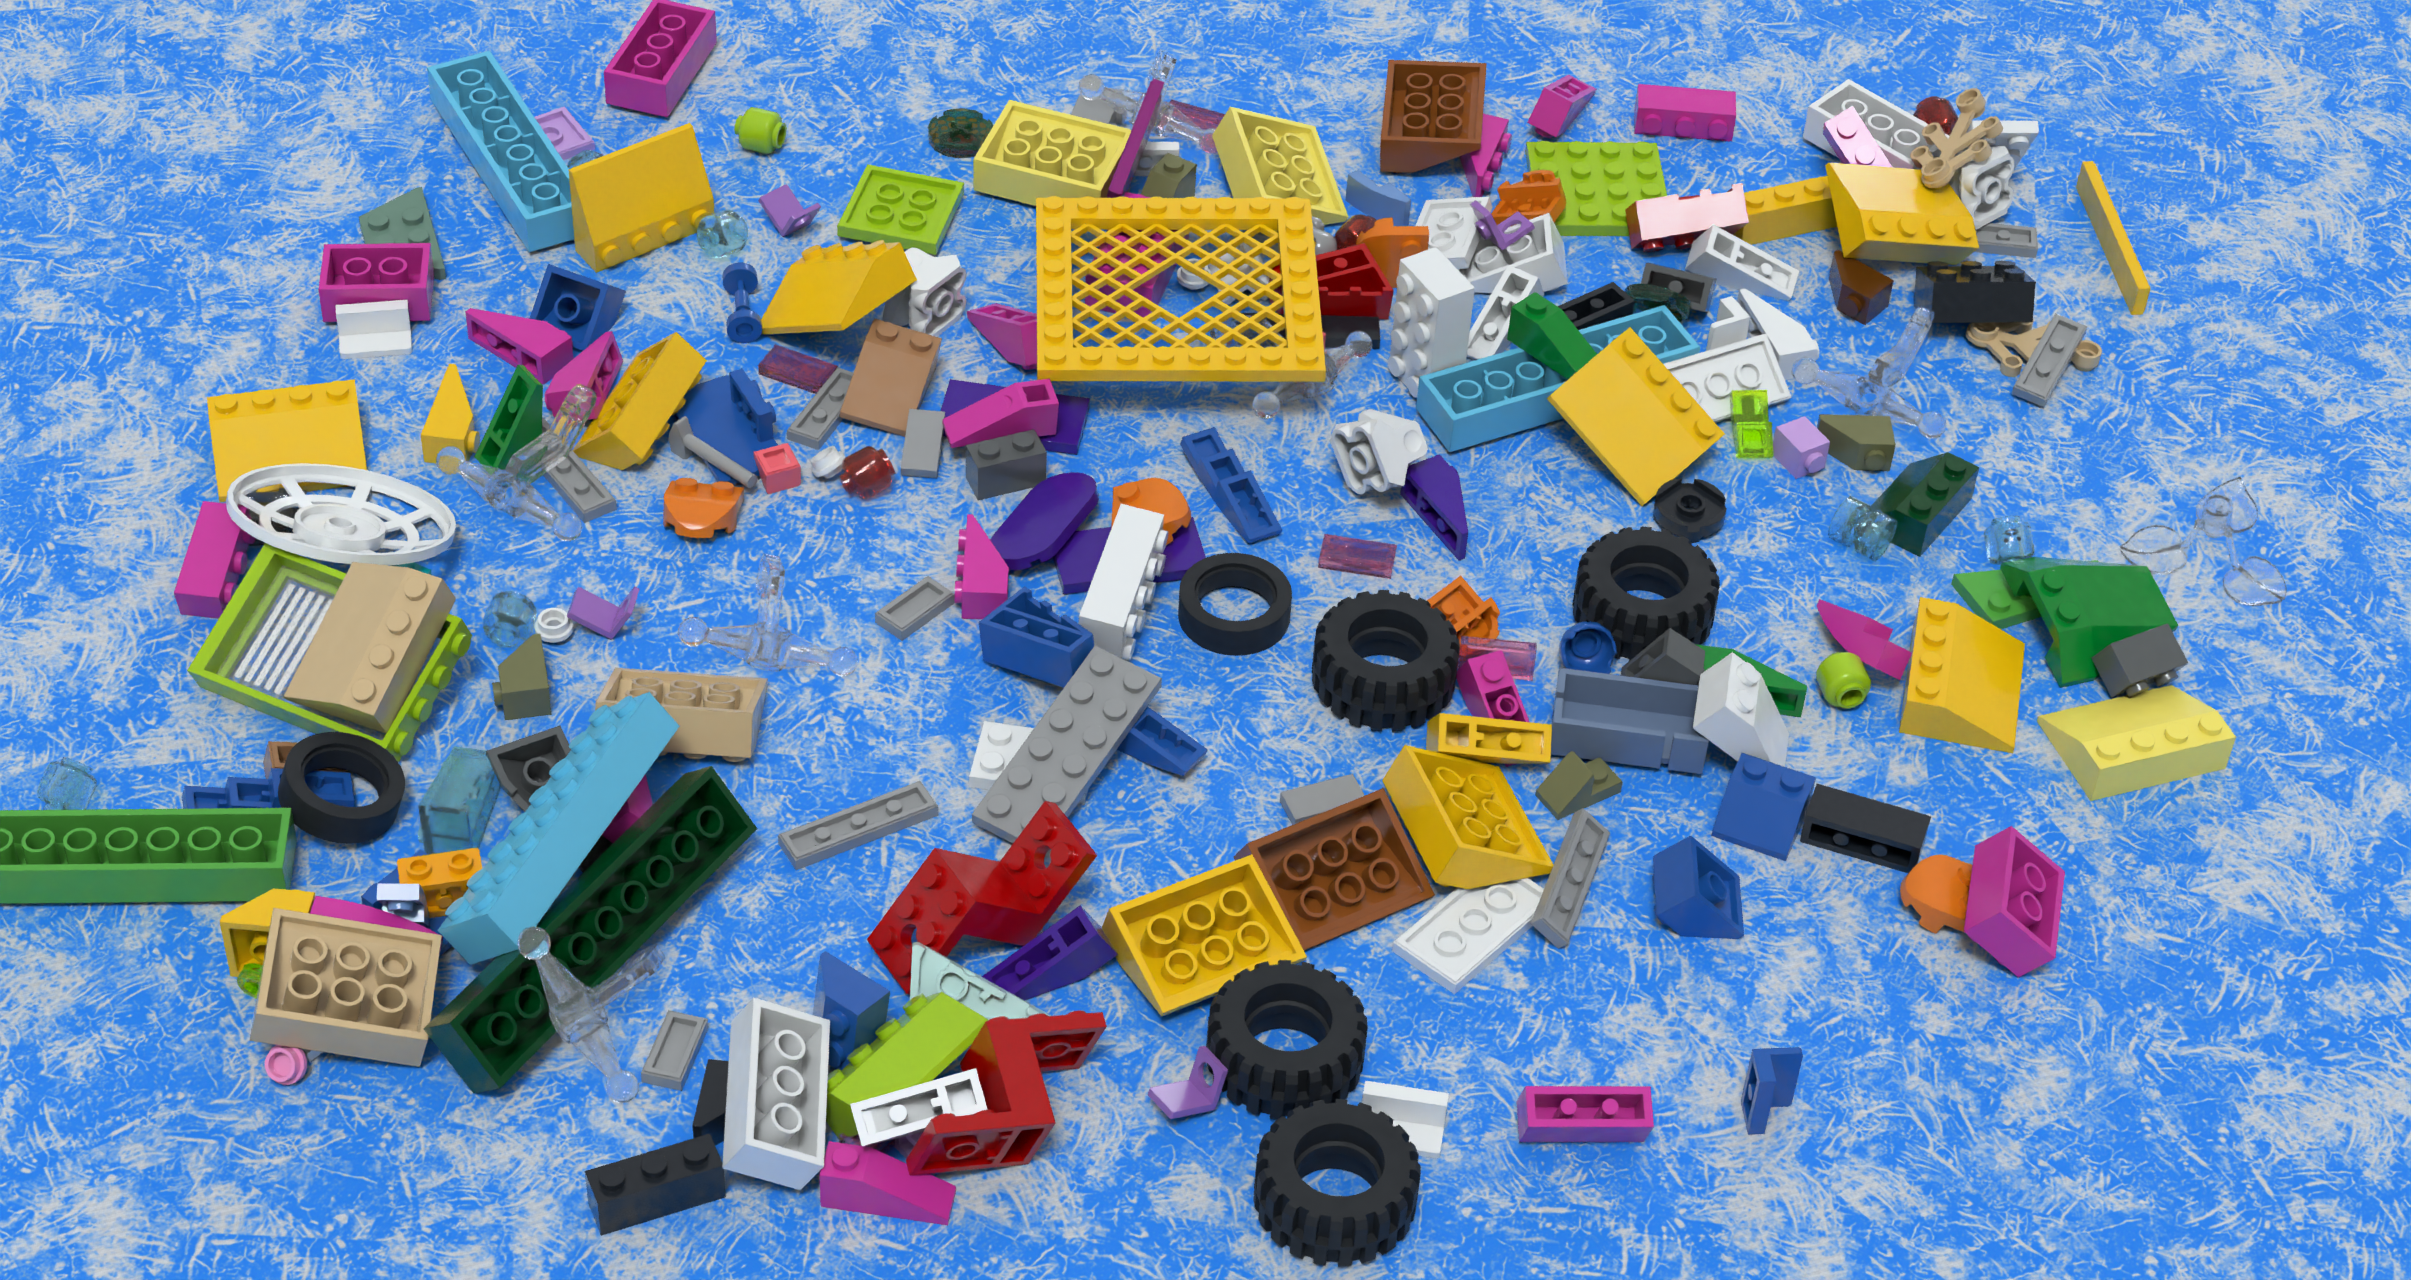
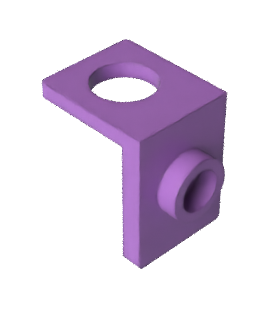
M787 184L761 196L758 200L782 237L809 225L821 208L819 203L803 209Z
M1475 200L1470 204L1478 219L1475 227L1485 240L1489 239L1501 250H1504L1535 229L1533 223L1520 212L1514 213L1496 225L1492 214ZM1514 224H1521V227L1516 232L1511 234L1504 233L1508 227Z
M634 586L618 607L578 587L574 592L567 617L612 640L632 615L640 589Z
M1201 1046L1198 1049L1189 1080L1150 1087L1148 1096L1170 1119L1213 1111L1216 1109L1228 1069L1206 1046ZM1205 1063H1208L1213 1070L1214 1081L1212 1086L1206 1083L1203 1076Z

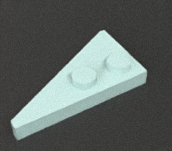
M913 942L910 1000L921 993L927 997L943 992L988 1020L1000 1016H1005L1009 1019L1027 1018L1039 1013L1051 1016L922 943Z

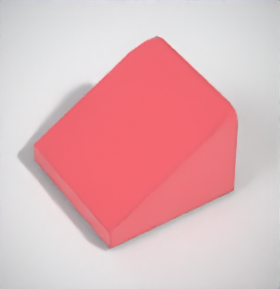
M788 443L753 452L763 486L768 494L794 488L801 484V466Z

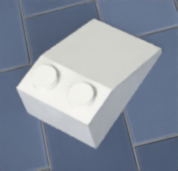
M1550 213L1530 219L1529 221L1533 223L1535 229L1504 250L1499 249L1489 239L1485 240L1483 237H1480L1469 267L1459 270L1475 287L1474 293H1492L1508 264L1539 277L1543 292L1553 291L1560 286L1568 284L1564 242ZM1521 224L1508 227L1504 233L1511 234L1516 232L1521 227Z
M1732 652L1700 674L1693 729L1736 761L1739 760L1741 753H1745L1785 767L1789 732L1761 673L1753 665L1743 661Z

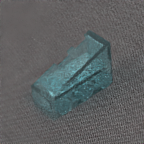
M454 746L419 803L420 825L418 841L424 844V851L427 854L480 848L501 789L500 783L486 756V750Z

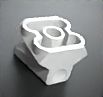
M1970 145L1955 154L1954 157L1969 149ZM2006 146L1990 147L1992 154L1988 159L1981 162H1976L1972 159L1955 170L1949 182L1973 217L1975 229H1979L2007 214V210L2013 201V190L2008 186V180L2014 171V159L2009 156Z
M909 248L905 251V254L917 280L885 302L882 321L898 326L909 324L912 330L938 337L959 321L964 312L966 297L961 294V288L966 280V270L961 267L957 255L933 257L918 248Z
M1373 409L1362 411L1356 422L1336 424L1329 439L1347 487H1350L1357 494H1363L1373 489L1378 492H1384L1392 487L1404 486L1408 466L1424 456L1428 450L1420 425L1416 421Z

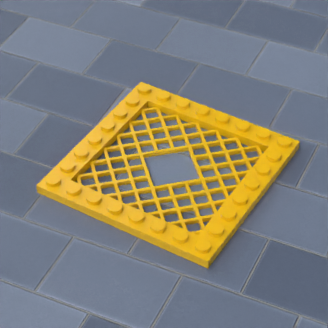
M1057 196L1036 198L1037 380L1325 382L1326 366L1310 199H1300L1298 197L1128 198L1124 196L1116 198H1094L1090 196L1081 198H1060ZM1090 232L1097 238L1088 243L1081 239L1080 236ZM1124 232L1132 238L1123 243L1114 238V236ZM1158 232L1166 238L1157 243L1150 239L1149 236ZM1192 232L1201 238L1192 243L1183 237ZM1227 232L1235 238L1226 243L1217 237ZM1261 232L1268 236L1269 239L1260 243L1252 237ZM1071 242L1080 247L1072 253ZM1106 242L1115 248L1105 253L1096 247ZM1141 242L1149 247V249L1139 253L1131 247ZM1175 242L1184 247V249L1174 253L1166 247ZM1244 242L1253 249L1243 253L1236 249V247ZM1211 243L1218 247V249L1209 253L1201 247ZM1278 243L1279 253L1270 247ZM1088 252L1097 257L1096 260L1089 264L1080 259V257ZM1125 253L1132 259L1123 264L1115 259V257ZM1159 253L1167 259L1158 264L1151 260L1150 257ZM1194 253L1202 259L1193 264L1184 258ZM1228 253L1237 259L1227 264L1219 258ZM1263 253L1271 258V260L1262 264L1253 258ZM1107 263L1114 267L1115 270L1105 274L1097 268ZM1141 263L1150 268V270L1140 274L1132 268ZM1175 263L1222 290L1179 318L1133 291ZM1211 263L1220 270L1211 275L1202 268ZM1072 264L1080 268V270L1073 274ZM1247 264L1255 270L1246 275L1237 270V268ZM1280 264L1281 274L1272 270V268ZM1090 274L1098 280L1088 285L1080 279ZM1125 274L1134 280L1123 285L1115 279ZM1229 274L1238 279V281L1228 285L1220 279ZM1264 274L1273 279V281L1263 285L1255 279ZM1107 284L1116 291L1107 296L1098 291V289ZM1072 285H1074L1075 287H1077V288H1079V289L1081 290V291L1077 292L1076 294H1074L1073 296H1072ZM1248 285L1255 289L1256 292L1247 296L1238 290ZM1282 285V295L1273 290ZM1089 295L1098 300L1097 303L1090 307L1081 302L1082 299ZM1125 295L1134 302L1125 307L1116 302V300ZM1232 296L1240 302L1230 307L1223 303L1222 300ZM1267 296L1275 302L1265 307L1257 302V300ZM1072 306L1080 310L1081 313L1073 317ZM1108 306L1117 312L1110 317H1106L1098 311ZM1143 306L1152 311V313L1143 318L1134 311ZM1214 306L1223 313L1213 318L1204 311ZM1249 306L1258 313L1249 318L1240 313V311ZM1283 307L1284 317L1275 313V311ZM1091 317L1098 321L1099 324L1090 329L1081 322ZM1126 317L1135 323L1128 328H1124L1116 322ZM1162 317L1170 322V324L1161 329L1152 322ZM1197 317L1206 324L1196 329L1187 322ZM1232 317L1241 324L1232 329L1223 324V322ZM1267 317L1277 324L1267 329L1258 322ZM1073 328L1082 333L1075 339H1073ZM1109 328L1116 332L1117 335L1108 340L1099 333ZM1145 328L1153 333V335L1144 340L1134 333ZM1180 328L1188 333V335L1179 340L1170 333ZM1215 328L1224 333V335L1215 340L1206 335V333ZM1250 328L1260 335L1250 340L1241 333ZM1284 328L1286 339L1277 335V333L1283 330ZM1092 339L1100 345L1098 347H1084L1081 344ZM1127 339L1134 343L1135 346L1119 347L1117 344ZM1163 339L1171 344V346L1157 348L1153 344ZM1198 339L1207 346L1192 348L1188 344ZM1234 339L1243 346L1228 348L1224 344ZM1269 339L1279 346L1264 348L1260 344Z

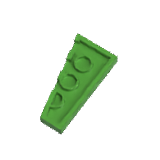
M2001 570L1953 575L1951 585L1972 611L2000 629L2042 617L2031 594L2014 597Z

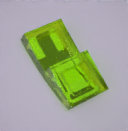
M1732 390L1729 394L1736 457L1772 458V422H1769L1767 390Z

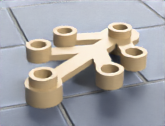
M1967 89L1956 98L1955 102L1961 114L1949 138L1945 136L1939 123H1931L1923 128L1922 135L1926 143L1935 145L1941 152L1939 157L1934 158L1928 146L1923 145L1915 148L1910 154L1914 165L1917 168H1922L1921 179L1926 187H1944L1951 181L1955 170L1972 159L1976 162H1981L1991 156L1992 149L1987 140L1980 138L1985 136L1991 139L2002 133L2003 126L1998 117H1988L1979 126L1966 133L1971 121L1981 116L1985 111L1986 101L1979 89ZM1970 145L1969 149L1954 157L1955 154Z
M2051 321L2047 325L2033 330V322L1970 323L1966 330V337L1975 346L1988 348L2001 361L2000 372L2003 375L2016 377L2021 372L2023 361L2019 356L2012 355L2005 346L2013 347L2028 362ZM2014 331L2018 335L2010 334L2008 332ZM2082 340L2071 361L2074 362V366L2078 370L2084 372L2091 371L2099 364L2102 349L2093 341Z

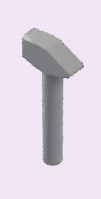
M686 416L673 424L669 433L671 452L682 459H688L695 453L746 487L752 488L756 484L757 476L694 436Z

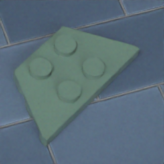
M422 187L415 188L359 216L364 244L431 243L434 278L439 280L446 279L444 263Z

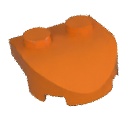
M1535 170L1523 173V181L1510 185L1509 181H1505L1497 188L1501 201L1491 214L1496 225L1516 212H1520L1528 220L1550 213L1555 222L1566 206V197L1560 177L1556 179L1553 171Z
M1393 217L1376 220L1374 227L1367 232L1361 231L1356 245L1366 244L1391 287L1397 288L1396 278L1399 273L1400 259L1428 250L1429 229L1428 226H1394Z
M692 478L672 480L664 493L663 525L664 527H669L672 524L675 526V533L677 535L691 538H712L714 530L724 529L726 533L730 534L737 528V513L744 501V487H734L732 483L725 481L703 484L698 483L697 480Z
M1147 478L1113 487L1111 529L1121 504L1164 514L1163 530L1168 531L1166 545L1173 541L1172 534L1181 525L1184 528L1188 527L1191 520V509L1181 491L1167 480Z
M1461 575L1427 600L1431 604L1430 608L1434 609L1437 607L1446 616V621L1449 620L1454 626L1460 644L1459 657L1474 655L1485 650L1499 635L1500 630H1498L1497 618L1500 615L1497 604L1492 597L1483 602Z
M1933 855L1920 861L1904 877L1900 886L1901 899L1905 907L1912 905L1921 916L1919 924L1935 934L1944 925L1964 932L1972 864L1947 855Z

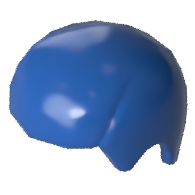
M1582 621L1569 628L1563 634L1559 645V656L1564 668L1605 674L1611 673V664L1614 656L1617 654V648L1613 635L1606 627L1598 622Z

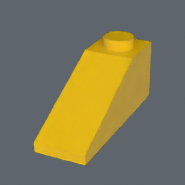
M449 364L421 433L424 462L467 467L472 453H476L479 448L480 433L474 429L473 414L456 364Z
M1439 713L1427 721L1426 750L1482 763L1549 764L1551 760L1552 725Z

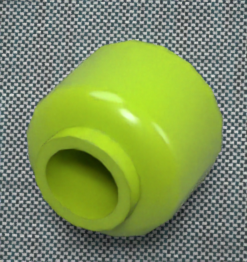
M751 107L743 116H738L734 132L738 135L739 143L744 149L771 154L776 148L780 149L786 138L787 127L782 122L779 113Z
M1838 652L1829 655L1820 663L1816 671V680L1824 698L1830 705L1847 709L1856 707L1864 701L1871 689V679L1863 662L1858 655L1850 652Z

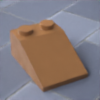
M874 318L863 343L839 417L905 437L909 409L919 410L936 370L942 338Z

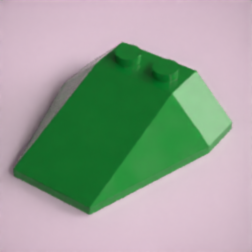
M2030 557L2005 562L2000 566L2014 597L2031 594L2054 640L2045 659L2060 688L2094 681L2099 678L2100 674L2092 657L2111 643L2167 623L2172 632L2178 628V624L2148 566L2046 557Z

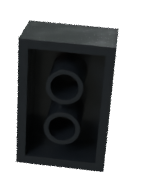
M1932 261L1928 262L1927 266L1916 267L1914 307L1930 323L2033 322L2036 281L2012 261H1996L1995 266H1982V263L1976 261H1963L1961 266H1948L1946 262Z

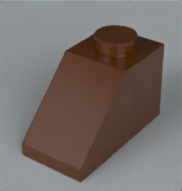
M1836 250L1833 254L1829 282L1836 309L1866 325L1888 307L1894 280L1854 258H1844L1843 252L1840 250Z

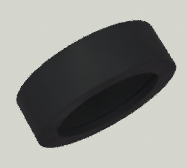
M1223 553L1204 558L1191 566L1181 580L1178 606L1180 626L1194 643L1215 653L1240 656L1264 651L1279 642L1288 630L1292 601L1291 585L1278 567L1260 557L1243 553ZM1238 587L1260 594L1268 601L1270 608L1265 614L1257 618L1245 621H1231L1208 613L1203 609L1199 601L1205 594L1213 590Z
M319 733L301 740L288 753L278 786V798L282 808L292 809L294 824L306 833L335 843H362L381 836L393 825L405 790V776L394 756L379 744L350 733ZM324 768L347 770L369 781L377 790L379 798L372 804L361 807L336 805L314 794L308 788L304 777L312 771Z

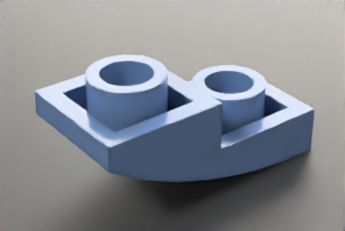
M1359 170L1348 174L1345 201L1374 219L1379 220L1393 217L1394 226H1408L1411 199L1390 182L1379 187Z
M377 883V901L383 905V911L398 915L424 927H429L430 918L427 901L420 884Z

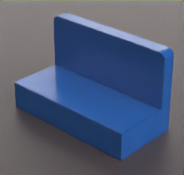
M1800 1047L1752 1049L1741 1097V1106L1748 1135L1765 1134L1771 1107H1788L1792 1104L1803 1058Z

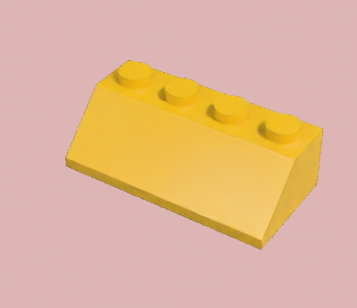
M1828 177L1811 178L1745 192L1744 196L1749 223L1733 235L1753 245L1837 227Z
M677 332L637 353L604 402L597 419L592 420L574 447L573 452L579 458L619 470H624L635 463L638 466L643 464L653 453L651 448L653 442L662 437L668 430L670 424L667 421L670 416L676 414L685 404L686 399L683 398L685 393L700 381L702 375L699 372L707 360Z

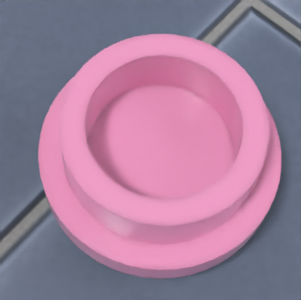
M275 1045L266 1056V1073L279 1084H294L301 1080L306 1073L307 1058L301 1048Z

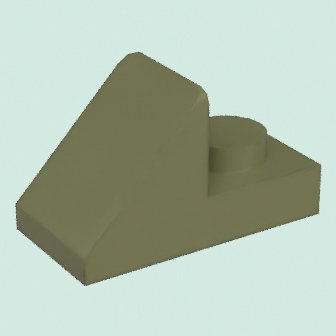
M1571 751L1536 789L1535 796L1559 820L1582 808L1589 807L1620 793L1622 780L1600 757L1584 763L1575 752Z

